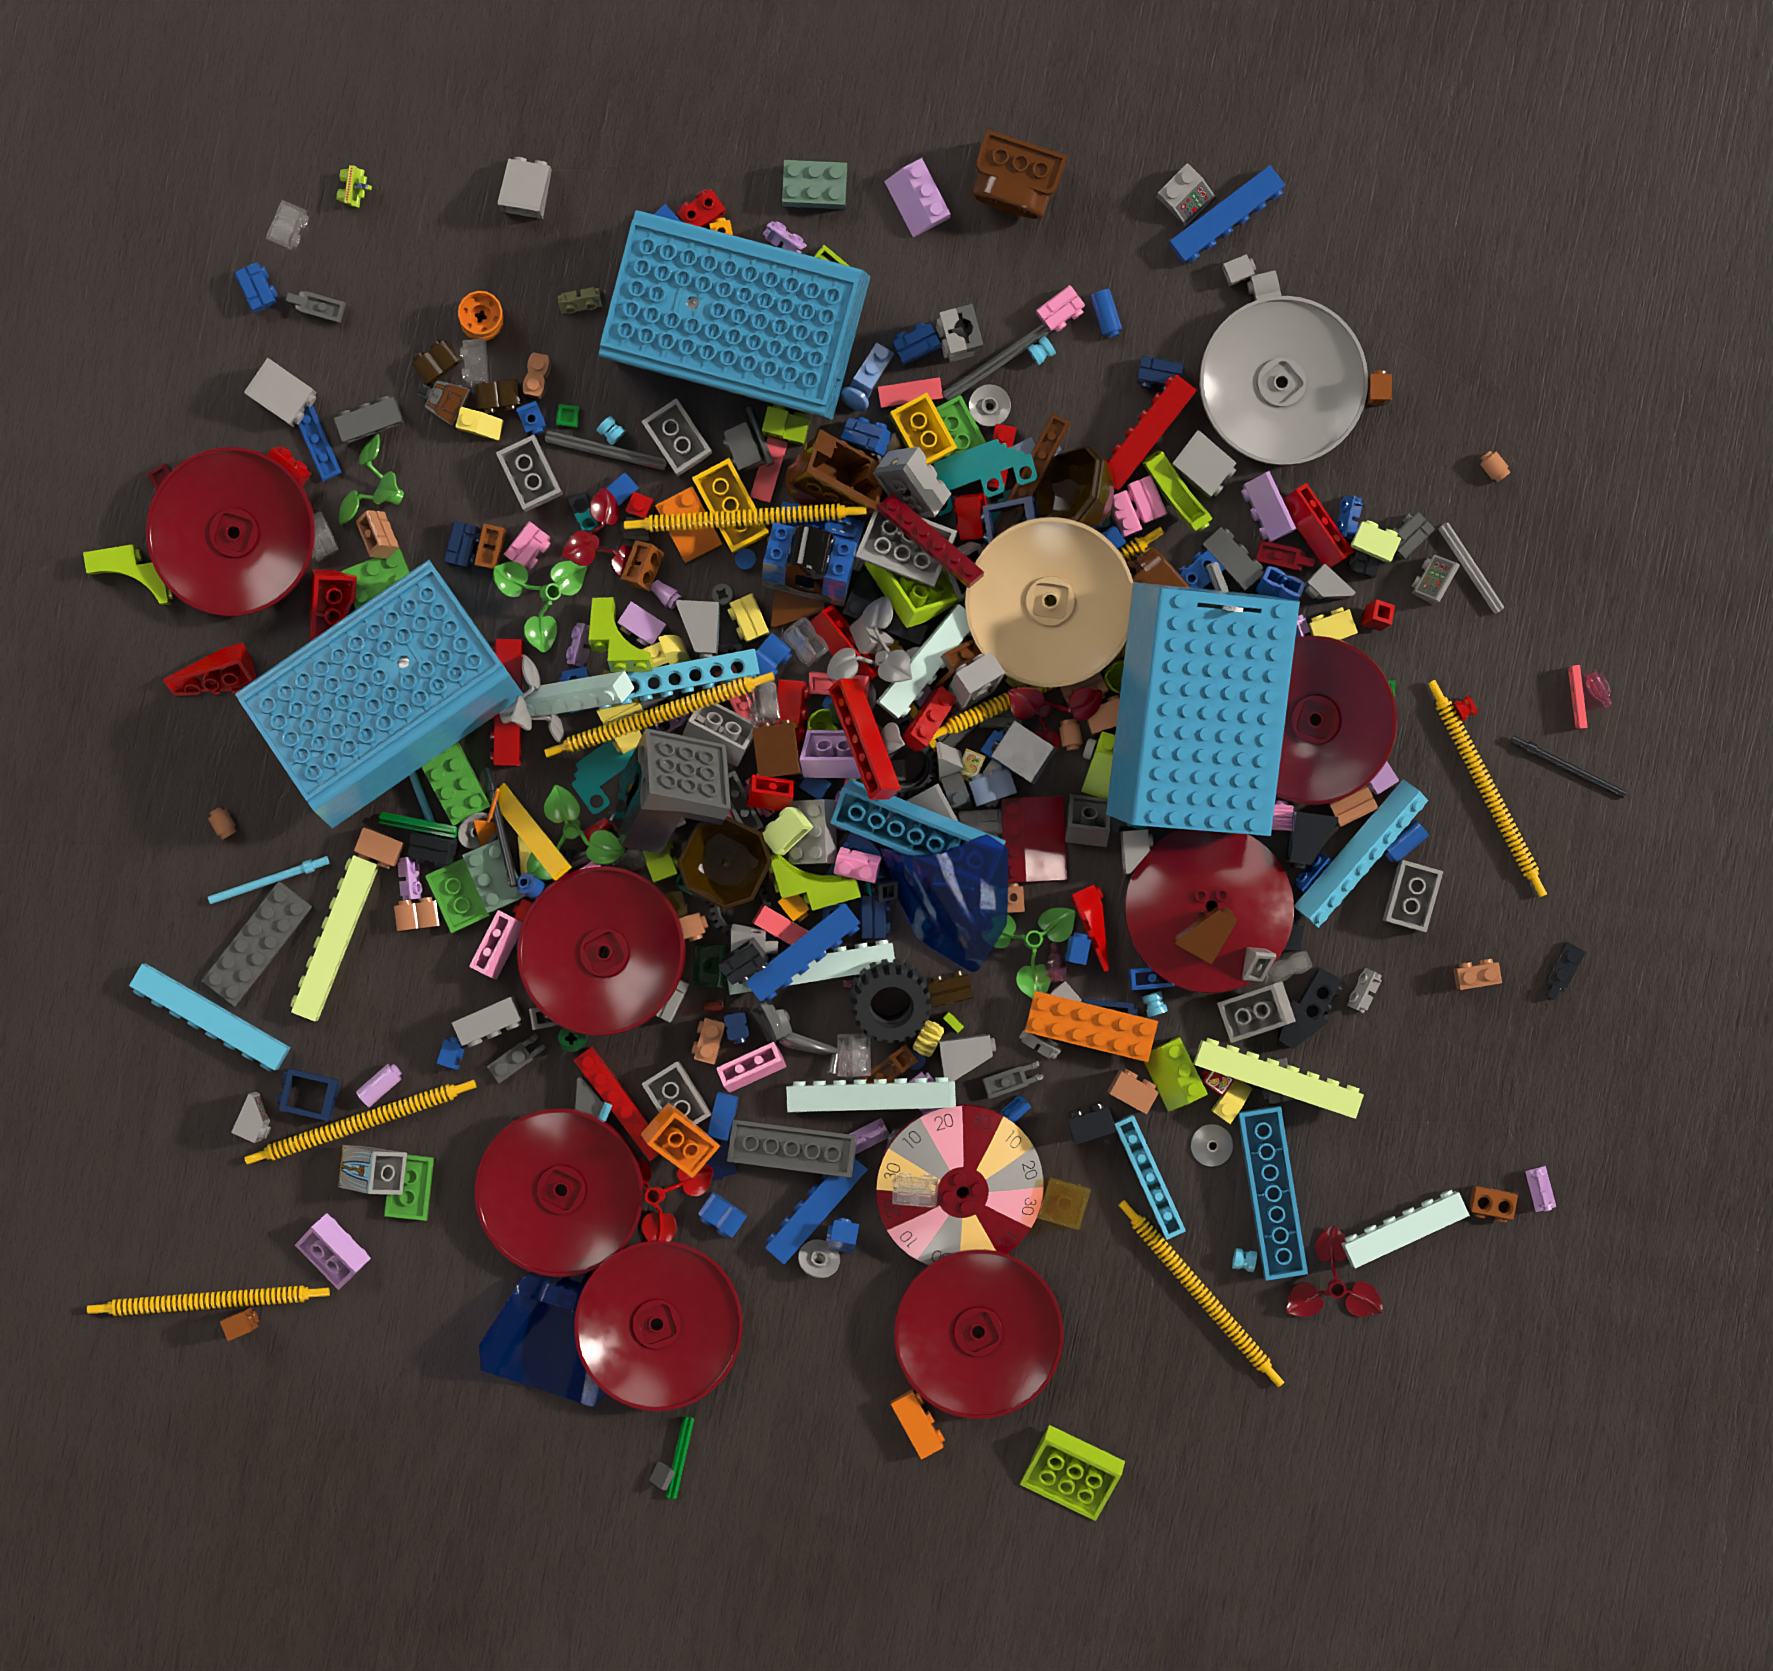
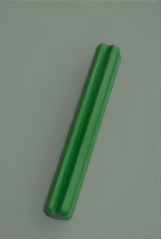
M381 812L378 817L379 823L383 825L453 839L458 835V828L456 826Z
M684 1416L671 1468L675 1473L665 1495L669 1499L677 1498L694 1418Z

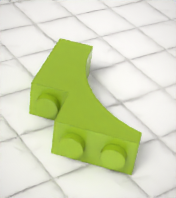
M1158 450L1142 461L1143 466L1149 475L1152 476L1167 503L1174 507L1185 526L1194 531L1197 529L1201 531L1206 528L1212 517L1181 480L1165 454Z
M132 544L83 552L87 574L118 573L131 576L146 585L155 595L159 604H172L171 599L174 598V594L163 583L153 563L140 564V561L143 560L142 552L137 546Z
M592 598L589 643L592 652L602 653L608 651L607 661L611 672L644 673L653 671L650 652L631 645L616 627L617 609L614 598Z
M770 853L772 863L769 871L770 874H775L776 880H773L776 893L780 892L782 899L803 893L806 904H810L813 911L861 897L857 879L841 875L808 873L791 865L780 854Z

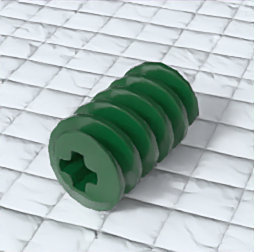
M566 1028L561 1029L558 1034L560 1046L569 1052L578 1051L587 1043V1035ZM572 1033L575 1037H577V1040L574 1042L571 1039H569V1036L572 1035Z

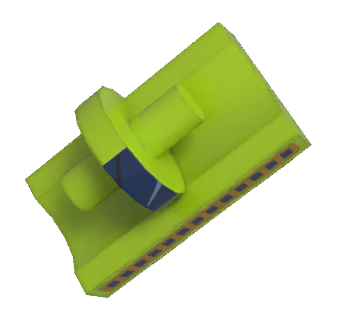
M349 165V169L340 170L339 178L340 181L346 182V189H339L336 199L352 207L359 208L360 199L364 198L365 191H371L372 186L366 184L367 177L364 176V170Z

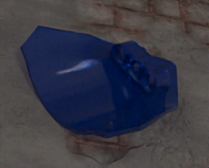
M988 834L974 838L957 847L926 855H907L896 852L889 847H881V865L888 879L898 881V900L906 913L914 936L970 972L978 971L1007 925L1008 847Z
M594 1270L566 1277L546 1276L532 1272L521 1278L478 1345L481 1371L541 1389L594 1408L607 1394L595 1384L582 1365L574 1338V1316L577 1301L586 1281Z

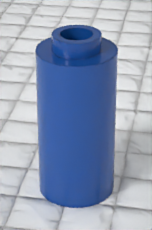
M1104 289L1091 294L1090 298L1102 335H1107L1108 338L1120 335L1119 331L1122 330V326L1110 289Z
M1415 820L1397 836L1396 840L1390 844L1383 854L1390 862L1395 861L1398 863L1429 837V834Z
M525 873L518 878V886L516 887L520 893L535 901L549 885L535 876Z

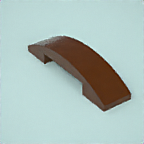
M905 1044L859 1080L866 1079V1083H874V1079H887V1083H890L919 1060L907 1044Z

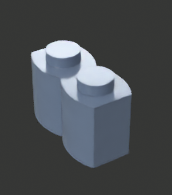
M1002 766L991 770V775L984 777L983 773L971 777L972 781L968 785L976 807L1017 793L1009 768L1004 770Z

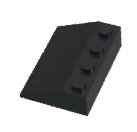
M864 564L842 612L843 615L854 620L863 615L865 608L870 603L883 596L885 597ZM893 609V617L890 624L881 630L920 647L931 619L922 624L906 628Z

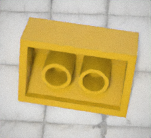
M927 392L890 412L889 417L906 448L919 447L926 456V464L931 465L957 448Z

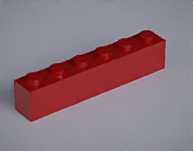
M1179 375L1168 378L1163 385L1166 387L1163 393L1160 394L1158 392L1151 400L1153 406L1150 410L1144 409L1137 418L1140 422L1136 428L1130 427L1124 435L1127 437L1123 444L1118 443L1112 450L1114 456L1110 461L1105 460L1111 469L1114 488L1118 491L1197 391Z
M496 639V644L492 645V649L522 691L523 657L521 655H523V640ZM498 713L491 718L495 720L494 728H491L490 732L491 740H494V749H490V761H494L495 766H521L522 727L513 722L504 724Z
M840 678L828 690L869 800H889L901 790L860 679Z
M593 1046L574 1060L603 1100L612 1105V1112L648 1160L651 1161L660 1153L647 1145L641 1136V1133L650 1122Z

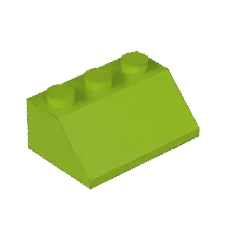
M1176 1037L1151 1050L1149 1061H1144L1168 1112L1208 1095L1180 1037Z

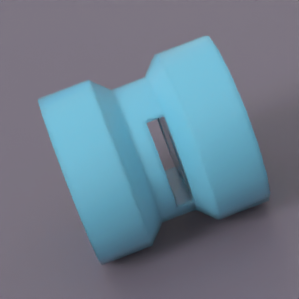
M1045 336L1039 340V345L1032 344L1027 348L1037 365L1043 363L1046 356L1052 357L1056 354L1052 344Z
M612 416L606 418L596 430L600 435H604L607 438V442L610 445L615 444L626 432L622 426L616 424V420Z
M1162 991L1142 997L1143 1003L1148 1004L1146 1010L1148 1017L1168 1011L1163 1001L1161 1002L1163 999Z
M1236 1248L1232 1269L1239 1270L1244 1268L1248 1272H1254L1257 1252H1244L1243 1249Z

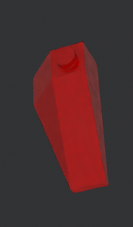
M311 569L310 641L348 616L350 607L356 598L357 576L335 570Z
M243 643L222 648L164 678V683L173 696L199 695L200 692H212L213 695H220V692L232 691V694H235L257 679L251 655Z
M1094 885L1070 894L1089 940H1091L1092 947L1103 972L1108 971L1103 904L1101 902L1104 896L1100 887L1095 888Z

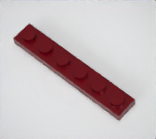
M893 493L878 505L877 510L966 587L970 588L984 576V571Z

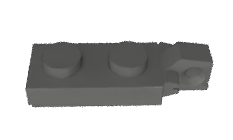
M300 291L299 295L288 293L286 298L288 303L296 305L295 310L341 324L346 302L308 291Z

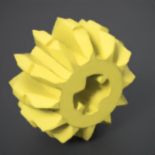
M928 1020L924 1023L925 1026L920 1031L913 1049L921 1055L930 1057L939 1043L944 1029L939 1024Z

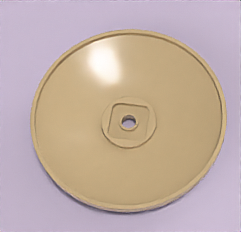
M1059 517L1030 519L1000 533L985 547L977 558L975 564L984 571V576L973 586L966 589L965 606L968 626L980 651L984 655L991 652L1007 676L1026 684L1041 687L1071 685L1092 677L1101 671L1118 655L1127 640L1133 579L1118 549L1094 528L1075 520ZM1051 594L1056 597L1055 605L1048 606L1045 604L1044 598L1047 595Z

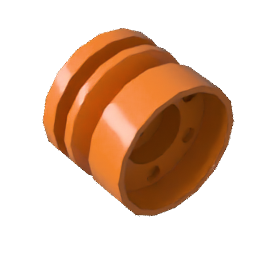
M475 291L462 299L458 309V317L463 332L475 341L485 342L495 338L500 333L504 320L503 311L497 298L486 291ZM484 315L485 319L482 320V323L478 322V318Z

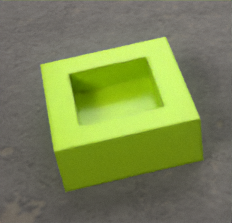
M950 1012L943 1017L958 1033L964 1027Z

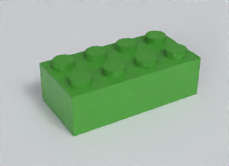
M456 742L422 766L453 826L460 825L464 819L472 814L481 813L491 808L490 800L459 742Z

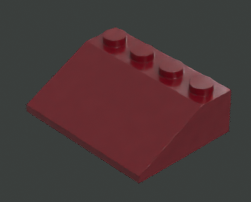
M1064 796L1001 798L1002 838L1006 841L1003 847L1005 883L1068 880Z

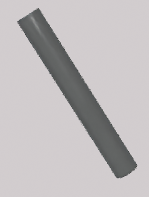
M747 407L745 412L766 466H771L774 464L753 407Z

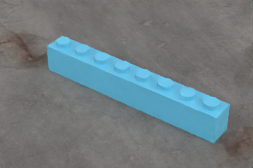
M1403 779L1298 900L1294 908L1319 928L1333 910L1341 904L1345 896L1354 889L1358 881L1369 871L1377 859L1383 855L1390 844L1396 840L1403 829L1410 824L1415 815L1423 809L1424 805L1428 802L1425 796Z
M141 964L129 985L134 988L133 992L138 996L144 998L146 995L152 999V1004L160 1008L165 1006L170 1009L169 1013L179 1019L181 1016L188 1020L187 1024L196 1029L199 1027L206 1030L205 1034L215 1040L217 1038L225 1041L224 1045L232 1050H235V1048L243 1052L242 1056L251 1061L253 1059L261 1062L260 1066L268 1071L272 1069L278 1070L291 1048L148 964Z

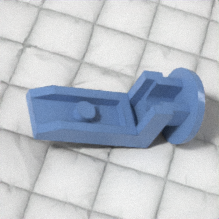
M878 343L875 344L853 378L850 387H844L841 390L840 397L846 406L856 411H864L868 408V398L873 387L891 361L894 352Z

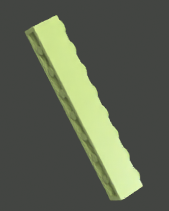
M353 855L352 859H348L345 865V870H347L345 878L341 877L337 886L339 890L337 898L333 897L329 909H331L330 916L325 917L321 928L324 929L322 936H318L315 941L314 948H316L314 956H310L307 961L306 968L309 969L306 976L302 975L298 987L301 989L298 996L294 995L290 1005L293 1007L292 1013L312 1021H318L378 871V864Z
M1207 1038L1206 1041L1201 1040L1193 1063L1194 1065L1356 1119L1364 1096L1359 1093V1088L1347 1085V1088L1339 1086L1340 1082L1327 1078L1325 1082L1319 1080L1320 1075L1307 1071V1074L1304 1075L1298 1073L1299 1068L1287 1065V1068L1278 1066L1279 1061L1267 1058V1061L1258 1059V1054L1247 1051L1245 1055L1239 1053V1048L1227 1044V1047L1224 1048L1218 1046L1219 1041Z

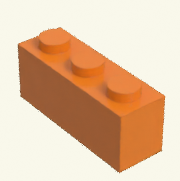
M912 1389L892 1400L891 1405L922 1460L944 1448L942 1442L945 1439L939 1429L935 1430L932 1423L935 1421L930 1411L925 1412L922 1407L924 1404L923 1398L919 1393L915 1394Z

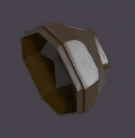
M1082 446L1055 455L1037 488L1036 502L1039 518H1066L1086 524L1094 529L1101 527L1112 511L1114 484L1111 469L1091 446Z
M729 816L725 818L722 825L704 821L697 823L677 861L686 891L724 910L754 900L772 863L763 833ZM725 858L730 861L727 867L722 865V860Z

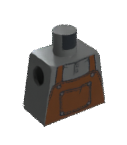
M437 380L433 388L422 384L418 391V396L427 399L425 408L455 428L460 408H465L472 392L468 388Z

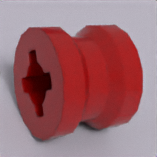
M1469 695L1465 696L1462 701L1453 703L1454 709L1462 721L1466 720L1469 715H1476L1478 713Z

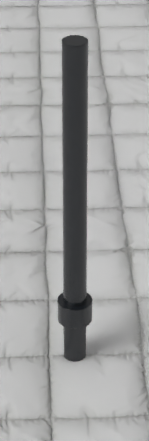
M1515 735L1510 740V743L1524 749L1525 753L1531 756L1534 754L1621 798L1626 794V790L1537 747V744L1534 742H1527Z
M487 767L483 769L486 783L484 788L489 796L490 804H492L497 784L493 780L491 768ZM497 799L493 817L509 886L513 888L518 886Z

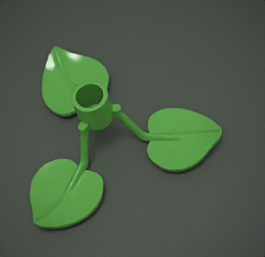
M378 433L371 437L363 446L359 455V463L361 466L367 464L381 481L374 496L358 494L357 491L353 490L344 498L339 510V523L342 527L343 524L347 523L356 514L359 500L362 498L371 499L376 504L387 501L395 506L403 498L404 492L398 489L394 472L389 471L383 476L372 466V461L376 458L379 451L380 438Z
M572 561L559 562L550 571V578L554 583L544 586L524 584L528 579V573L526 568L518 562H506L494 567L493 577L495 584L504 595L518 597L522 592V588L540 591L541 599L546 601L545 606L539 613V617H530L524 625L525 638L540 652L544 653L552 646L557 634V624L554 618L551 616L543 617V614L552 605V601L557 600L561 594L571 596L581 589L587 566H579Z
M559 785L553 787L544 805L545 815L555 823L565 821L564 834L556 848L560 850L566 838L575 839L580 835L584 843L589 846L586 855L594 863L607 864L619 859L625 853V848L621 846L618 838L609 831L599 830L591 835L589 842L584 835V831L580 830L581 823L577 819L580 813L578 801ZM531 852L527 861V873L538 879H552L547 870Z
M1068 908L1049 909L1042 913L1038 920L1039 927L1044 931L1038 932L1033 930L1027 935H1013L1016 930L1015 921L1010 915L1005 913H996L982 918L979 921V926L984 939L995 948L1008 947L1012 938L1023 939L1025 946L1032 949L1031 966H1024L1019 970L1016 982L1019 989L1033 999L1035 991L1046 993L1051 983V973L1048 967L1044 964L1035 966L1036 949L1043 941L1042 936L1047 934L1048 939L1052 942H1063L1068 939L1073 930L1076 912Z

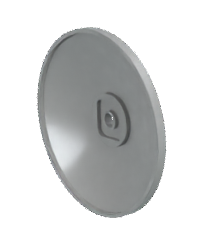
M1274 296L1256 300L1243 306L1219 326L1204 352L1200 368L1199 386L1206 415L1213 428L1229 446L1244 456L1259 462L1273 465H1293L1308 462L1326 454L1339 445L1352 431L1365 405L1368 390V370L1364 352L1358 339L1350 327L1332 310L1317 302L1301 297ZM1278 377H1284L1287 380L1285 388H1279L1276 385Z

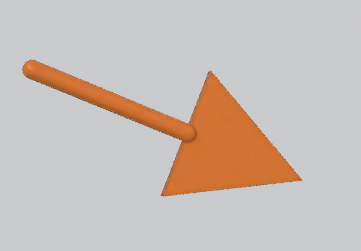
M499 788L495 790L487 821L473 820L480 847L496 831L495 822L491 821L500 792Z

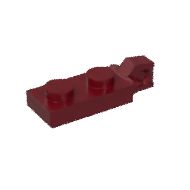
M1262 540L1259 542L1256 555L1258 562L1292 570H1302V566L1313 568L1315 559L1305 557L1306 552L1301 551V549Z

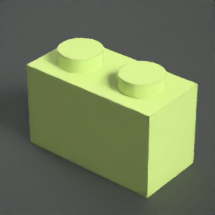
M1367 520L1366 523H1360L1350 547L1390 563L1401 538L1397 537V532L1390 529L1381 530L1378 528V524Z
M787 807L783 809L779 814L780 817L765 827L763 832L765 842L775 854L785 855L813 828L799 808Z

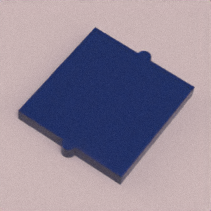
M729 1139L728 1141L716 1140L720 1147L705 1163L713 1168L714 1172L711 1180L717 1178L722 1180L725 1176L738 1173L736 1164L727 1162Z

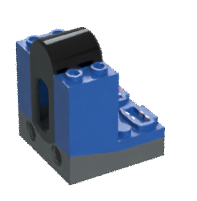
M783 501L781 509L785 507L787 511V507H791V511H793V506H796L797 510L798 506H802V510H804L805 505ZM836 516V521H832V517H830V521H827L826 517L825 521H821V517H819V522H816L815 518L814 522H810V518H808V522H805L803 518V523H799V519H797V523H794L792 519V523L789 524L788 519H786V524H783L782 520L781 524L773 522L763 560L762 587L843 607L856 559L855 555L858 551L864 528V521L850 516L838 520Z

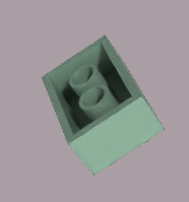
M784 160L782 205L784 207L845 209L847 163Z
M499 839L462 855L487 913L527 897L520 893L517 887L510 888ZM512 859L513 866H514V870H515V874H516V879L518 880V878L520 877V875H519V873H518V871H517V868H516V866H515V864H514V861H513V859Z

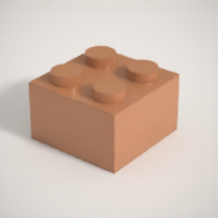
M1125 1069L1124 1072L1119 1070L1107 1092L1147 1114L1159 1093L1155 1090L1156 1085L1146 1079L1142 1082L1137 1080L1138 1075L1128 1069Z

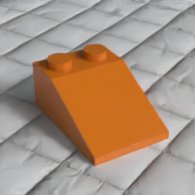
M693 486L655 505L659 514H664V518L666 514H669L670 518L671 514H675V518H677L678 513L681 514V517L682 513H686V517H688V513H691L693 517L694 512H697V516H699V512H702L703 516L704 512H706ZM710 524L708 529L705 528V525L703 529H700L699 525L698 529H694L693 525L692 530H689L688 526L687 530H683V526L681 530H678L676 526V531H672V527L669 531L685 564L722 545L715 529L711 528Z
M669 1102L641 1133L647 1145L692 1178L720 1147L716 1141Z

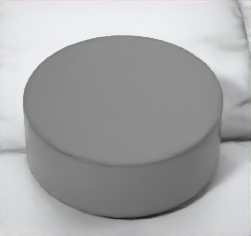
M1088 739L1083 758L1092 759L1097 740Z

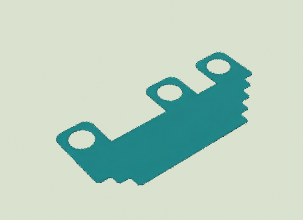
M998 439L934 463L935 471L937 472L936 478L943 481L948 490L981 479L983 490L987 497H992L1004 491L1005 487L1000 471L1013 467L1019 485L1027 484L1037 478L1032 455H1024L1022 450L1016 452L1015 447L1007 448L1006 443L999 444ZM1024 466H1028L1032 470V475L1027 480L1022 479L1019 475L1020 469ZM992 478L999 481V488L995 492L987 489V482ZM950 496L947 499V508L939 511L938 516L951 512L953 506Z
M651 726V727L647 728V729L655 730L654 726ZM643 727L642 730H640L641 733H642V735H643V733H644V731H645V729H646V728H644V727ZM663 727L659 728L662 731H667ZM613 737L612 740L605 742L576 763L578 771L574 773L576 780L572 782V786L593 814H598L610 804L609 799L600 786L625 769L635 750L633 749L627 754H623L622 751L618 753L612 743L615 741ZM593 795H600L603 798L604 802L600 808L591 806L590 799Z

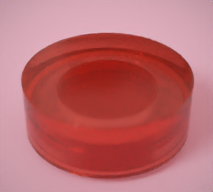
M724 1000L703 1001V1009L705 1011H717L724 1008Z

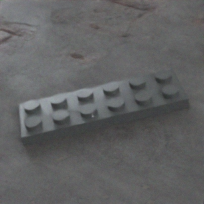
M278 881L206 974L202 982L234 1007L237 1006L313 906L282 882Z
M733 1120L727 1162L852 1178L857 1136Z

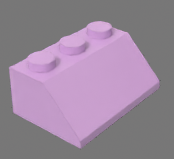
M922 158L903 167L884 181L912 237L950 219L951 214Z
M1270 471L1242 486L1244 489L1241 491L1242 496L1252 506L1250 512L1254 521H1259L1261 526L1259 532L1263 540L1267 539L1268 542H1272L1292 533L1296 529Z
M807 730L800 756L804 778H861L844 730Z
M327 1213L295 1244L338 1290L371 1259L366 1251Z

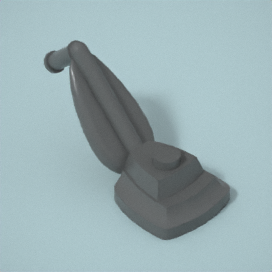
M764 1001L752 1006V1015L769 1044L779 1040L780 1044L794 1050L818 1055L831 1054L827 1074L837 1075L839 1056H841L840 1049L793 1033L789 1024L790 1017L786 1010H775L773 1005L767 1004Z

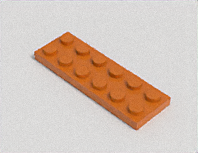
M1035 991L1025 1032L1148 1062L1158 1021Z

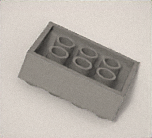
M878 510L873 512L855 558L934 588L943 570V566ZM922 518L951 544H954L957 531Z

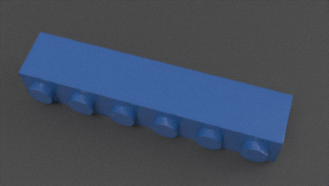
M1269 165L1170 240L1168 245L1183 264L1187 261L1191 264L1200 257L1199 252L1203 249L1208 251L1217 244L1216 239L1220 236L1223 238L1227 237L1234 231L1232 227L1238 223L1241 226L1250 219L1249 214L1253 211H1256V213L1260 212L1267 206L1265 202L1271 198L1275 200L1280 197L1285 187L1284 182Z
M844 903L745 983L760 1002L764 999L768 1002L777 995L775 993L776 989L780 986L784 989L793 982L791 978L798 973L801 976L810 969L808 966L810 962L815 960L817 963L826 956L824 951L829 947L834 950L843 943L841 940L846 934L851 936L860 928L857 925L860 924V921Z
M855 1157L852 1178L823 1174L821 1177L823 1179L822 1183L819 1186L815 1184L807 1192L809 1195L805 1202L800 1200L793 1208L795 1211L791 1218L786 1216L779 1224L782 1228L778 1233L772 1232L765 1240L768 1243L765 1248L785 1264L868 1168Z

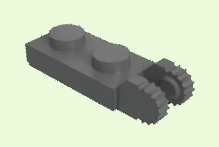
M534 1034L523 1043L520 1042L487 1066L498 1083L507 1079L532 1061L533 1057L546 1049L543 1044L535 1048L532 1053L527 1050L526 1046L537 1040V1034Z
M1034 1062L1023 1067L1021 1065L983 1078L982 1081L988 1098L991 1099L1043 1079L1042 1074H1036L1026 1079L1024 1071L1036 1069L1039 1063Z

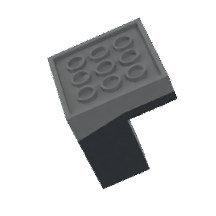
M646 728L618 780L619 800L614 814V829L621 836V846L662 854L681 817L722 825L731 810L726 745Z

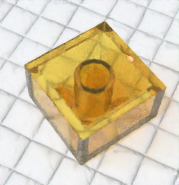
M1049 1176L1038 1218L1079 1230L1091 1191L1090 1187Z

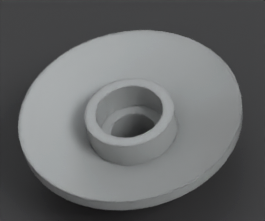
M991 384L977 388L969 401V411L973 419L977 423L988 427L1004 422L1011 409L1010 398L1006 391L999 386ZM991 403L993 404L994 408L992 410H987L986 404Z
M475 813L463 820L458 828V839L463 846L470 849L480 848L473 820L487 821L488 813ZM497 830L484 845L491 843L496 838Z
M1209 1124L1202 1126L1194 1133L1191 1140V1150L1196 1160L1201 1164L1218 1166L1230 1157L1233 1150V1141L1226 1129L1219 1125ZM1211 1142H1215L1217 1145L1214 1150L1209 1148Z
M811 1240L800 1249L798 1261L802 1270L808 1275L815 1278H826L837 1271L840 1264L839 1252L829 1250L830 1243H826L824 1240Z

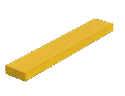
M503 783L499 787L500 792L498 795L502 815L556 881L571 868L570 864L509 787Z

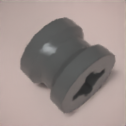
M718 584L712 590V598L715 602H719L721 606H725L732 601L733 591L726 584Z

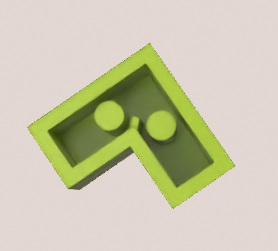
M773 404V407L768 406L762 428L763 436L804 446L810 419L806 418V414L794 412V415L789 414V411L785 410L786 407L776 404Z
M669 839L662 854L643 851L654 883L679 874L678 857H673L671 849H674L671 839Z

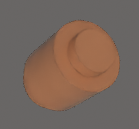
M1488 451L1480 458L1482 460L1480 463L1481 467L1492 480L1495 479L1496 482H1499L1510 473L1508 470L1509 466L1497 451L1493 453Z
M1075 719L1061 721L1059 732L1062 747H1066L1067 751L1079 749V745L1083 744L1080 724H1077Z
M219 807L210 812L211 817L208 820L217 836L220 835L221 839L237 832L235 829L236 825L227 809L222 810Z

